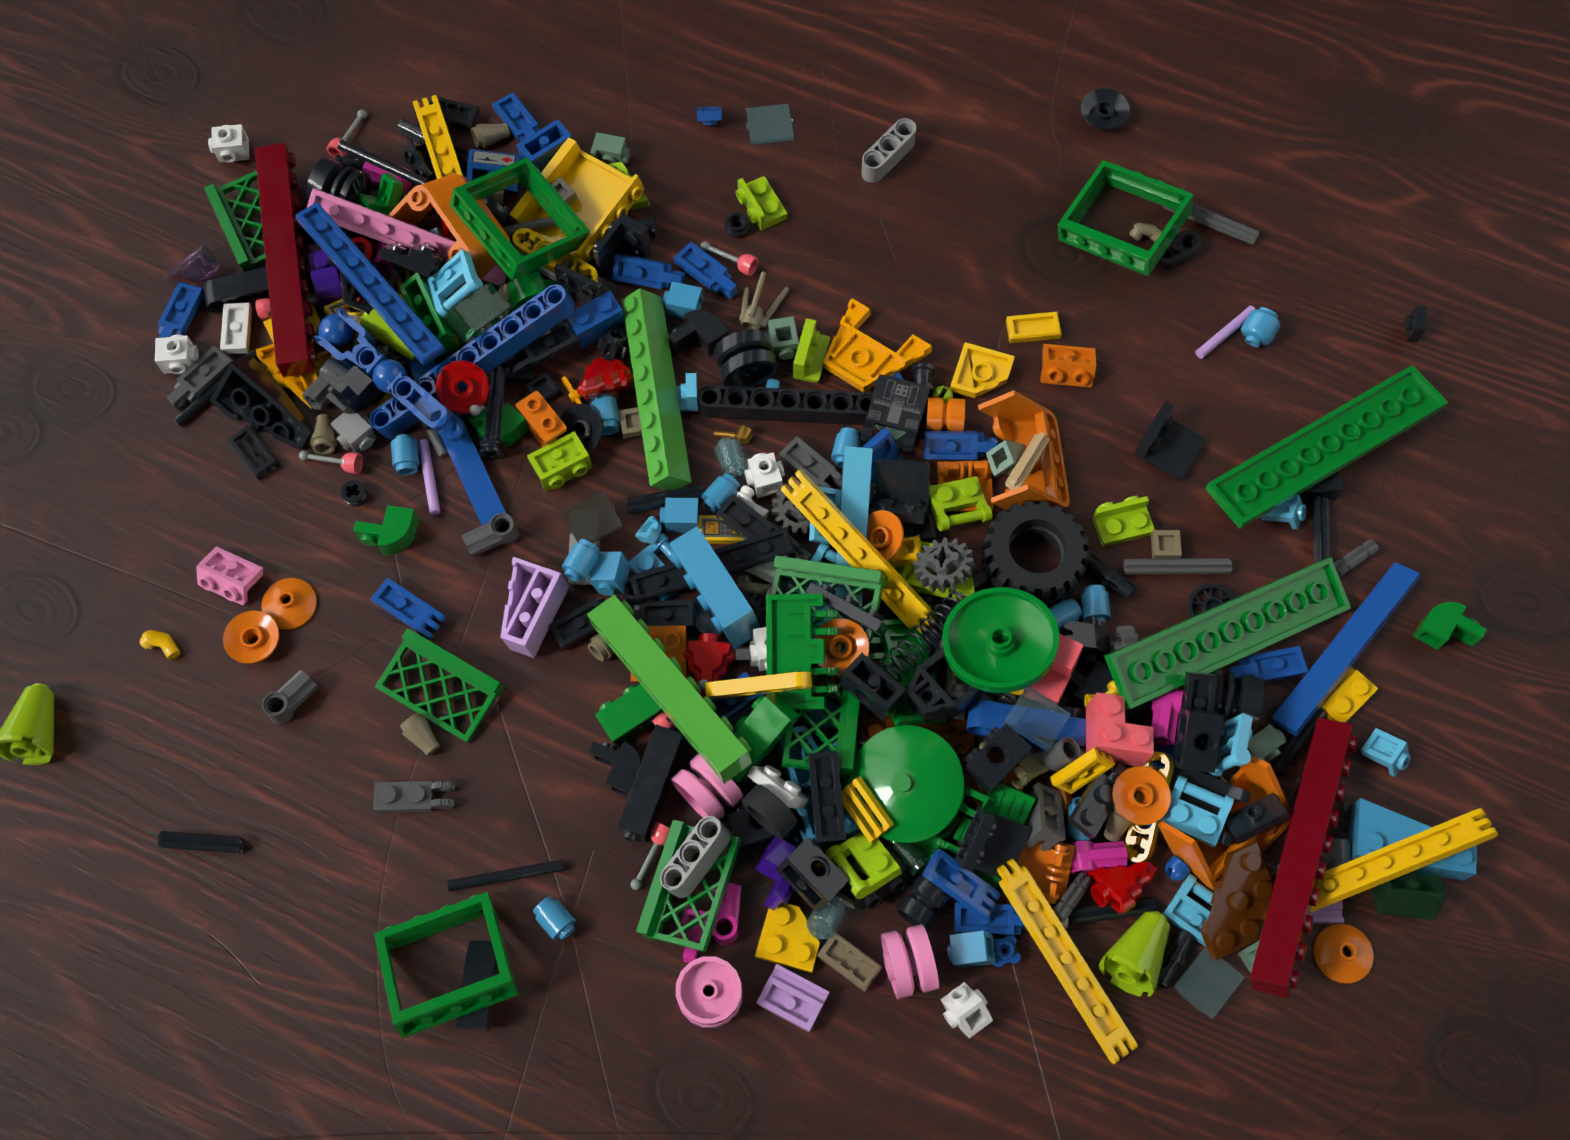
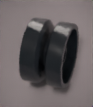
M746 329L734 332L719 341L713 349L717 366L721 368L720 375L724 386L759 387L766 384L767 380L773 379L778 373V364L775 355L771 352L772 347L769 337L762 330Z

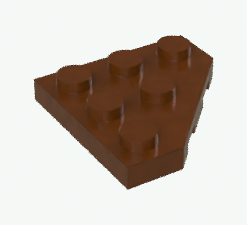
M1250 842L1226 855L1224 861L1226 868L1221 881H1217L1210 902L1212 908L1208 920H1204L1200 931L1211 960H1219L1259 940L1261 937L1274 886L1257 842Z

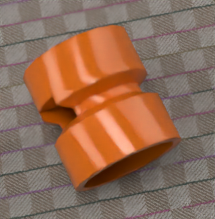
M927 398L925 431H941L943 428H946L947 431L964 430L965 399L950 398L946 403L943 398Z

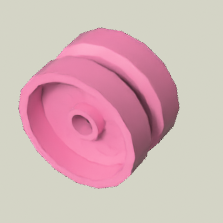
M698 753L690 761L691 770L694 774L681 769L671 779V782L680 795L702 818L713 816L720 821L725 816L721 803L727 807L734 808L743 799V794L732 779L724 784Z
M922 924L907 928L905 933L907 947H905L902 936L896 930L881 934L885 968L897 1000L913 995L915 989L913 976L918 988L923 993L939 989V979L933 951L927 932Z
M700 957L691 961L680 972L676 982V999L683 1015L691 1023L702 1028H718L729 1023L737 1015L742 1003V984L737 971L727 961L718 957ZM713 987L715 989L714 994L710 997L705 996L703 992L705 988L710 990Z

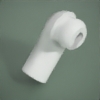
M746 485L742 486L740 492H737V497L767 519L769 510L754 503L751 499L755 494L754 490Z

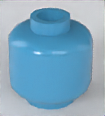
M1265 307L1250 311L1241 327V332L1246 338L1245 342L1256 348H1259L1260 345L1271 344L1280 328L1277 313Z

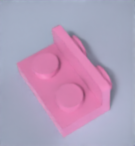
M217 546L196 566L197 583L199 586L241 605L247 603V591L263 576V567Z

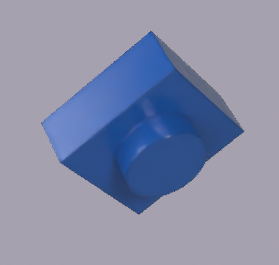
M721 106L697 107V121H703V125H715L717 120H722Z

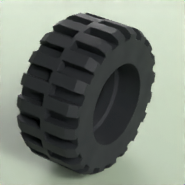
M1033 500L1024 501L1023 506L1015 503L1009 506L1008 512L1002 510L997 515L996 520L991 522L982 547L981 564L984 565L983 570L990 578L989 586L991 588L1008 587L1025 591L1041 600L1048 608L1052 607L1055 601L1066 600L1068 595L1073 594L1089 561V553L1087 552L1089 548L1088 538L1083 537L1085 530L1082 525L1074 523L1076 517L1071 513L1067 515L1063 513V507L1056 504L1054 508L1048 506V501L1040 500L1039 504H1033ZM1024 537L1043 539L1056 550L1060 560L1059 565L1054 570L1046 573L1029 572L1021 568L1013 560L1009 551L1010 545Z

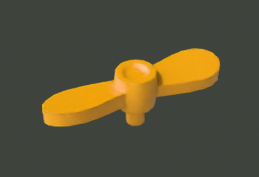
M566 376L562 377V382L569 391L568 396L572 403L583 404L580 400L582 399L581 395L572 388Z

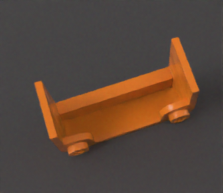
M451 174L415 186L388 216L411 225H417L434 207L457 240L449 249L448 261L462 249L469 252L476 274L482 280L497 262L449 206L453 189L470 181L465 176ZM482 199L477 200L478 205L510 242L508 235ZM465 281L460 287H458V288L452 293V295H453L456 291H458L464 284H466V281Z
M1014 390L978 405V409L981 412L993 417V431L1003 441L1009 440L1025 444L1027 448L1035 434L1043 432L1049 438L1048 445L1023 486L1011 491L1007 488L1005 493L992 497L991 503L1005 510H1008L1009 506L1015 503L1023 506L1024 501L1033 500V504H1039L1040 500L1048 501V506L1054 508L1056 504L1063 508L1068 507L1070 497L1059 427L1054 414L1047 408Z
M1250 754V762L1239 766L1240 770L1229 780L1231 785L1249 791L1251 796L1246 803L1234 799L1228 815L1274 792L1288 811L1289 819L1240 844H1237L1233 839L1230 846L1217 842L1214 848L1189 837L1163 821L1158 824L1172 853L1185 863L1213 891L1217 881L1222 879L1226 868L1224 861L1227 853L1250 842H1257L1262 854L1282 834L1291 821V810L1271 764ZM1223 826L1222 831L1230 834L1226 827Z

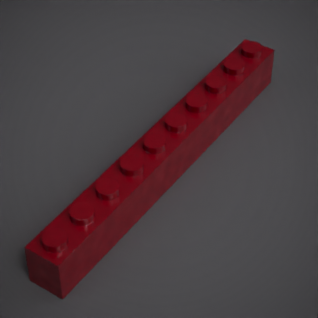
M285 143L256 147L255 158L276 366L283 378L315 372L314 361H318L316 348L314 345L312 346L311 340L314 339L315 331L313 324L309 322V317L313 316L310 301H307V295L310 294L309 282L304 276V273L308 272V266L305 257H302V251H306L303 236H300V230H303V227L296 220L295 216L298 214L297 209H301L299 195L295 193V188H299L297 175L293 173V168L297 166L294 153L288 151Z
M1317 718L1250 975L1252 990L1289 999L1291 989L1296 990L1298 987L1300 971H1296L1298 961L1303 962L1305 959L1307 944L1303 943L1305 933L1310 934L1314 917L1310 915L1312 906L1317 907L1320 889H1317L1319 879L1324 880L1327 863L1323 862L1325 853H1331L1333 836L1329 835L1331 827L1337 828L1340 812L1336 810L1338 802L1343 803L1346 785H1342L1344 777L1349 778L1352 767V760H1348L1350 752L1355 753L1357 748L1358 736L1353 735V724Z

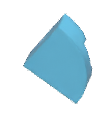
M650 516L635 536L641 542L654 544L660 535L662 526L655 517Z

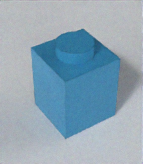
M672 282L670 290H666L663 296V306H666L667 316L684 320V314L700 310L703 303L701 287Z
M666 498L665 507H660V523H665L666 533H687L698 526V498Z
M598 552L597 555L599 557L592 568L589 581L599 594L605 596L624 594L631 565L622 552Z
M983 930L950 935L947 953L949 960L954 966L968 968L996 964L993 935Z

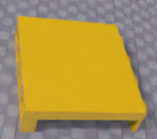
M569 137L541 172L550 184L559 177H562L578 197L569 205L579 219L585 223L584 225L590 232L578 250L571 254L586 263L594 259V245L599 239H603L612 221L617 220L622 213L627 215L628 210L635 201L640 199L645 189L638 175L635 174L632 178L582 151L577 142ZM528 190L509 214L515 224L550 217ZM558 225L534 230V232L553 243L567 237Z

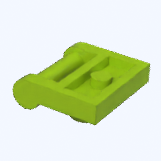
M977 476L930 486V507L939 531H946L952 526L981 520L982 522L992 520V510L987 505ZM976 506L977 509L951 516L945 514V512Z
M862 831L844 843L834 845L826 851V856L839 866L843 874L849 879L848 882L852 886L851 891L857 899L866 897L902 874L899 865L880 840L877 838L869 843ZM852 854L869 878L861 880L845 857Z

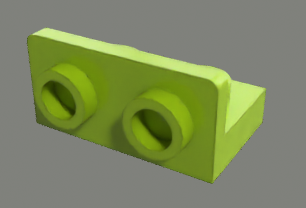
M765 176L747 184L743 178L737 180L738 190H736V196L740 204L746 205L751 222L753 224L757 223L761 231L787 219L785 208Z
M806 318L793 363V378L813 383H819L823 369V360L830 344L829 336L822 335L820 331H816V320Z
M575 431L527 455L546 492L561 487L565 482L574 477L583 476L592 468L590 457Z
M1131 496L1120 503L1113 504V502H1107L1098 506L1092 520L1102 547L1151 536L1152 530L1155 529L1147 509L1149 503L1148 496L1141 498L1139 496Z

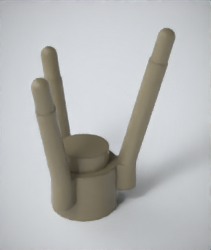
M764 271L761 272L752 304L749 307V288L746 287L744 289L742 310L738 321L745 330H760V327L765 329L768 320L789 291V288L785 287L764 316L762 314L763 310L757 306L766 276Z

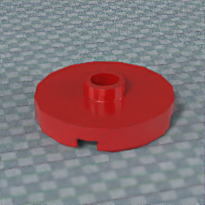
M467 360L453 361L444 366L438 374L435 385L436 394L441 403L451 412L459 414L470 413L472 405L482 406L486 402L490 390L489 379L484 370L476 363ZM465 382L468 385V389L462 391L458 388V384Z

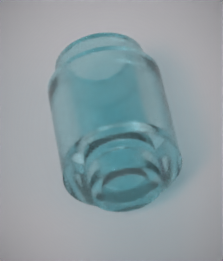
M732 437L719 440L717 442L718 445L714 448V452L722 473H727L733 478L743 475L744 470H747V461L739 440L732 439Z
M834 896L817 912L812 911L806 926L813 937L817 939H830L845 915V904L840 898Z

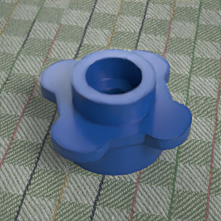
M1007 935L1003 939L993 938L996 964L993 965L995 967H1001L1003 964L1010 962L1017 964L1020 961L1021 956L1015 947L1017 940L1013 935ZM1002 948H1005L1007 953L1003 954L1001 952Z

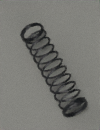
M951 591L948 597L943 598L942 604L936 605L935 611L929 612L927 618L921 619L920 626H914L912 633L905 635V640L898 641L897 647L890 649V655H883L882 662H876L875 664L897 682H901L899 673L892 666L884 663L885 657H890L894 666L901 673L909 675L907 666L900 659L893 656L892 651L898 649L900 656L909 666L917 667L915 659L907 651L899 648L900 643L905 642L914 657L924 660L922 651L915 644L907 641V637L913 635L917 645L923 651L932 653L929 643L920 635L915 634V629L920 628L924 637L932 645L939 646L940 643L936 635L940 638L942 636L934 629L931 622L937 625L943 632L944 624L938 615L946 620L949 616L946 608L951 611L953 610L951 607L944 605L945 600L949 599L951 606L954 608L957 605L955 602L959 603L960 601L954 599L952 595H956L962 600L966 596L959 591ZM938 607H943L947 617L937 612ZM935 613L937 620L942 626L929 619L930 615ZM923 621H928L932 631L922 626ZM924 630L929 632L935 638L937 644L928 638ZM916 637L921 639L928 646L930 651L926 650L919 643ZM909 644L913 646L921 654L922 658L918 657L912 651ZM901 651L911 658L914 665L906 660ZM894 659L906 669L907 673L900 669ZM887 667L898 676L899 680L888 671Z

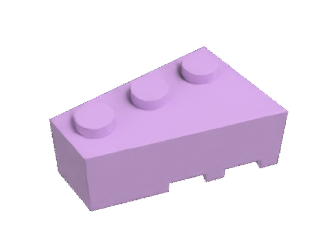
M513 557L512 578L508 585L509 598L508 604L505 605L500 638L510 650L535 658L548 632V625L552 623L570 586L560 572Z

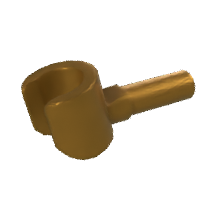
M744 425L739 427L737 433L714 430V437L730 438L742 446L749 443L752 434L750 433L751 429Z

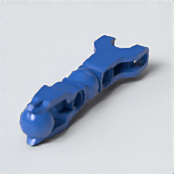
M338 308L337 314H331L322 319L319 325V335L313 336L317 344L324 347L347 367L352 368L355 365L366 371L373 378V382L379 390L394 395L414 415L447 441L457 442L464 436L466 432L464 422L407 376L405 368L401 363L387 359L375 347L376 338L357 323L345 309ZM352 328L359 333L357 340L360 344L354 346L352 353L350 351L341 353L335 347H342L347 344L353 335ZM374 358L373 362L369 364V361ZM411 388L410 393L405 396V392ZM449 421H454L457 426L456 431L452 434H448L444 429Z

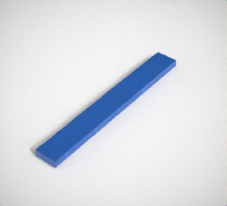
M318 202L295 215L300 225L423 366L445 352V347Z
M405 357L415 381L437 366L435 359L423 366L419 361L413 362ZM456 413L455 415L462 420L461 415ZM449 421L444 427L445 431L448 434L454 433L457 429L456 423ZM467 428L464 436L457 442H449L441 436L481 525L490 522L492 517L498 513H506Z
M1396 562L1391 566L1274 714L1272 724L1298 736L1418 582L1420 573Z

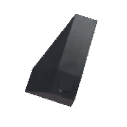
M250 354L230 363L209 400L229 418L249 423L251 428L257 431L262 429L272 434L273 438L299 450L303 449L314 431L280 384L274 379L270 371Z

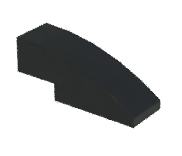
M469 941L461 988L497 975L498 964L492 941ZM492 1005L457 1018L456 1028L460 1031H490Z

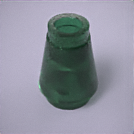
M890 841V847L905 865L908 874L911 873L913 877H917L924 872L930 861L927 852L914 843Z

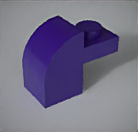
M323 250L308 253L313 286L324 311V306L341 300L343 297L339 268H333V265H328L327 254Z
M774 837L767 846L755 869L775 881L764 903L765 906L772 910H775L781 902L786 904L792 893H796L792 886L775 870L796 847L777 837Z

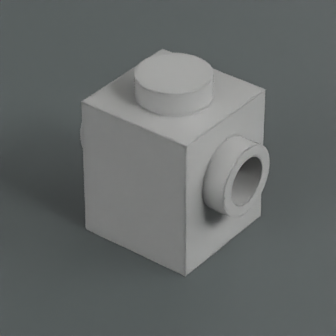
M344 412L330 423L338 436L336 440L346 451L350 448L354 453H360L369 449L377 439L370 424V419L366 415L361 417L357 412L353 414Z

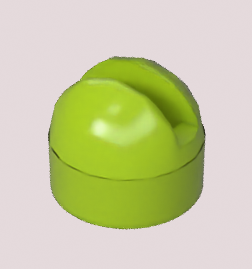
M943 385L937 387L932 395L933 398H939L942 392L945 393L943 400L946 403L950 398L953 399L952 390Z

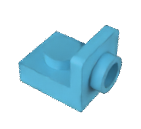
M686 373V383L676 386L680 412L698 411L696 373Z
M1297 495L1263 515L1262 520L1289 522L1292 529H1299L1300 521H1304L1306 516V506L1302 504L1300 496Z
M1377 728L1361 749L1363 756L1388 767L1389 775L1396 777L1400 770H1405L1411 759L1407 742Z

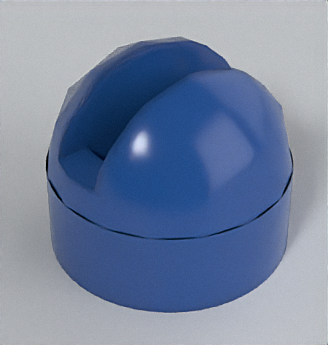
M1174 855L1165 866L1167 877H1171L1173 881H1182L1191 872V869Z

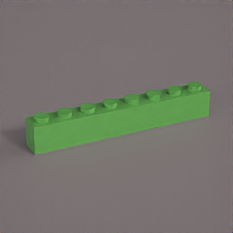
M639 288L622 299L649 483L651 487L662 490L682 488L691 483L663 301L661 296Z
M615 595L611 596L587 614L593 628L725 784L752 763L748 753L751 751L750 746L742 736L738 739L732 733L734 728L725 716L718 717L714 712L717 709L709 697L705 696L702 698L698 693L700 689L696 682L690 676L688 678L683 676L681 673L683 669L674 657L669 659L665 655L666 648L658 638L653 640L648 635L650 630L642 619L636 621L632 616L634 611L625 600L620 602Z

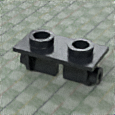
M408 138L406 149L403 152L405 162L410 165L414 173L427 178L429 182L436 180L437 177L433 164L428 163L432 161L426 144L420 141L413 143L412 139Z

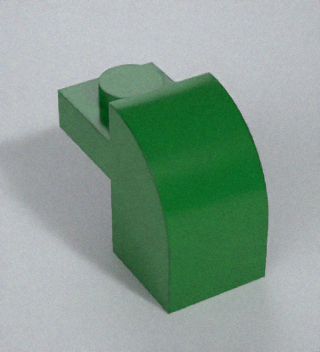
M383 173L377 195L358 194L356 204L388 216L399 204L398 200L402 196L403 183L393 174Z
M531 272L508 282L510 290L508 302L511 304V311L508 315L549 286L556 285V280L542 279L540 272Z
M508 402L503 405L500 435V440L503 441L504 447H507L518 441L529 431L526 419ZM486 410L481 411L476 416L469 413L470 417H468L469 422L477 429L480 441L484 439Z
M387 505L382 525L356 521L353 532L362 544L368 546H376L377 544L383 555H393L405 550L412 543L419 518L414 509Z
M1445 602L1434 607L1421 620L1413 637L1436 650L1448 641L1450 635L1473 647L1483 638L1487 629L1480 626L1479 622L1475 619L1462 615L1466 608L1465 605L1456 602Z

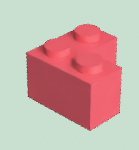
M1059 634V650L1052 668L1037 683L1025 689L1024 697L1055 711L1078 663L1083 644Z
M1096 693L1086 706V753L1096 748L1098 752L1102 751L1106 756H1112L1114 763L1120 762L1124 765L1143 766L1154 754L1153 727L1125 723V700L1123 696Z

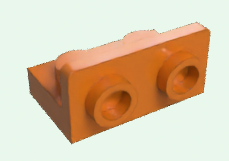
M1043 344L1041 383L1092 387L1096 371L1095 348Z
M534 391L515 404L517 411L526 419L529 431L542 447L558 439V436L567 431L566 425L538 391Z

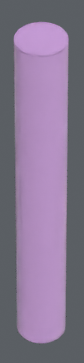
M1253 306L1247 307L1195 351L1196 355L1203 359L1240 328L1250 311L1255 308Z
M423 439L418 441L429 512L430 515H438L441 511L429 442Z

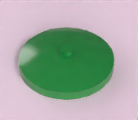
M988 588L967 596L953 608L943 628L944 655L952 671L968 685L986 692L1010 693L1032 686L1049 672L1059 650V629L1052 612L1035 596L1014 588Z
M894 726L880 731L871 737L858 751L853 761L851 776H849V784L855 778L861 776L890 817L894 825L880 837L894 842L915 843L937 836L957 817L965 797V772L958 754L940 735L918 726ZM855 788V791L858 793L862 801L867 804V802L862 797L858 789ZM872 811V815L874 816V818L876 819V821L879 823V825L882 827L883 825L881 824V822L879 821V819L876 817V815H875L874 812Z

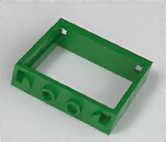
M528 157L454 188L449 203L453 211L511 280L517 279L578 250L590 232L584 225L585 223L579 219L570 205L562 199L554 186L545 179L540 170L534 166ZM519 182L525 186L567 236L524 257L519 254L476 202Z
M1102 160L1058 223V239L1061 242L1149 276L1193 211L1194 194L1168 185L1161 180H1155L1139 172L1128 170L1118 164L1115 165ZM1106 184L1176 211L1149 251L1079 224Z
M488 892L473 895L469 899L455 904L445 905L434 912L418 915L412 920L388 926L384 930L374 933L392 1022L402 1039L519 995L497 911ZM485 916L500 974L403 1010L390 950Z

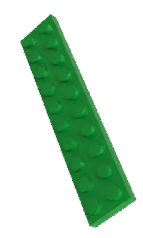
M1411 365L1209 482L1205 490L1236 526L1241 529L1446 407L1448 401Z
M1332 557L1324 558L1104 655L1118 693L1125 700V710L1132 709L1184 685L1186 672L1211 673L1351 609Z

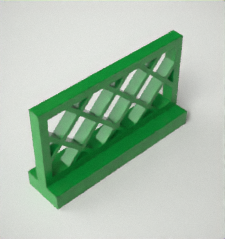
M257 170L219 188H216L214 184L204 188L236 260L244 272L255 270L256 267L266 263L265 253L256 258L253 255L257 245L264 247V241L260 240L263 235L262 222L260 224L251 221L255 212L261 213L259 190L250 188L252 182L258 180ZM234 190L240 191L236 200L228 199L225 195ZM247 193L256 195L252 205L243 203ZM239 208L249 210L245 219L236 217ZM248 227L258 229L254 238L244 236Z
M775 556L773 566L776 568L771 594H784L780 589L782 577L793 578L797 585L786 594H796L798 591H801L802 594H807L804 587L815 581L819 582L820 585L828 583L833 589L839 585L845 586L850 593L847 596L860 603L856 596L865 589L873 590V601L864 607L860 603L859 608L866 613L869 609L878 613L883 588L886 589L888 578L882 571ZM840 614L843 619L851 620L849 618H846L844 615ZM824 618L813 619V628H820L821 625H816L820 621L822 624L826 623ZM867 629L866 635L868 640L872 641L874 632Z
M407 628L401 637L404 641L375 685V688L469 743L497 696L502 695L506 686ZM409 648L416 652L418 664L404 667L402 658ZM422 656L428 659L429 661L423 662ZM433 664L438 665L441 677L427 681L424 667ZM419 668L422 683L408 686L405 672ZM445 670L448 671V672H450L451 675H447V676H446V675H445ZM400 674L403 688L392 691L385 687L391 676ZM460 678L464 691L450 695L447 680ZM442 682L445 696L431 700L428 686ZM468 684L472 685L475 688L468 689ZM423 687L426 701L418 704L412 703L409 691ZM482 691L488 695L483 706L472 707L470 694ZM404 692L405 698L399 694ZM465 696L468 710L454 714L451 699ZM446 701L449 715L440 718L435 717L432 704ZM427 706L428 712L422 709L421 707ZM469 715L471 725L464 734L457 730L455 718ZM450 720L451 726L444 721Z
M816 664L813 668L821 667L818 664ZM817 675L814 678V685L820 680L825 686L831 683L826 678L827 675ZM839 684L840 690L842 689V696L839 692H830L822 697H825V700L834 695L841 703V707L833 713L827 708L821 709L827 717L817 725L807 715L813 709H796L800 715L797 720L803 718L811 729L800 736L792 725L786 732L782 766L809 770L808 756L802 760L789 759L790 750L798 744L801 745L807 754L820 753L828 747L830 751H837L840 778L849 779L853 770L860 701ZM840 714L838 722L835 717H837ZM831 721L838 729V734L828 740L820 728ZM815 732L824 744L812 751L804 740ZM791 736H793L796 740L791 742ZM837 741L835 748L832 744Z
M673 820L636 932L649 940H659L706 953L742 839L730 835L729 843H731L728 854L720 859L717 858L706 873L708 874L718 867L721 872L720 881L710 887L704 876L701 881L706 890L693 898L690 894L687 896L688 901L674 908L671 902L673 894L661 885L660 874L694 827L686 825L684 822ZM711 831L709 838L714 837L717 832ZM697 852L693 855L691 859L692 862L696 861V858L699 857L700 852ZM682 876L675 879L673 886L678 885V881L680 883ZM709 896L712 901L711 909L701 915L695 903ZM692 907L697 918L683 926L678 914ZM674 917L679 929L670 935L661 934L664 922ZM698 924L701 925L703 930L700 943L690 941L686 933Z

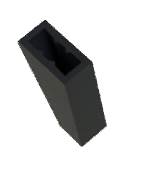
M656 724L618 823L619 831L623 833L622 837L633 843H638L639 840L647 843L651 829L672 784L671 779L675 776L686 751L683 734Z

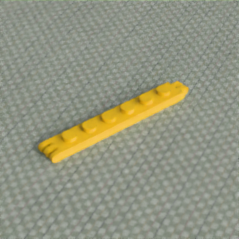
M437 95L432 96L433 104L429 105L427 97L423 98L424 107L421 108L417 100L413 101L437 179L451 174L463 176Z
M799 469L795 475L801 483L795 477H791L788 483L794 491L787 484L781 487V491L851 567L882 571L888 580L886 589L883 588L881 599L909 629H913L916 625L920 626L921 619L927 618L928 613L931 612L929 605L803 470Z
M1479 808L1326 871L1324 880H1318L1317 889H1320L1319 902L1317 907L1312 906L1310 913L1491 840L1498 835V832L1494 827L1489 828L1492 823L1489 818H1484L1486 813L1482 808Z
M1014 859L1007 861L1006 863L1011 874L1004 865L997 868L1002 878L999 881L1000 887L1111 1063H1117L1120 1061L1118 1054L1123 1058L1129 1054L1126 1046L1131 1051L1138 1047L1135 1039L1029 871L1024 866L1019 867Z

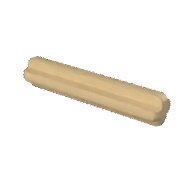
M1045 433L1035 434L1005 482L1009 491L1023 486L1049 443V438L1045 436Z

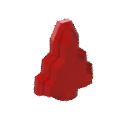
M596 358L586 368L584 379L579 383L577 393L587 400L595 398L602 393L625 390L634 383V375L631 373L630 368L626 367L619 359L609 361Z
M705 633L699 636V641L686 642L683 657L688 661V671L695 676V682L698 685V682L702 679L714 682L719 681L721 677L726 675L729 664L735 662L736 649H734L732 644L722 642L720 635ZM705 690L699 693L702 698L705 697Z
M1147 861L1134 863L1128 867L1117 865L1108 869L1099 867L1088 871L1087 874L1092 879L1091 893L1095 902L1100 907L1110 905L1119 914L1126 913L1135 906V900L1142 896V887L1151 883L1157 873V867L1152 862Z

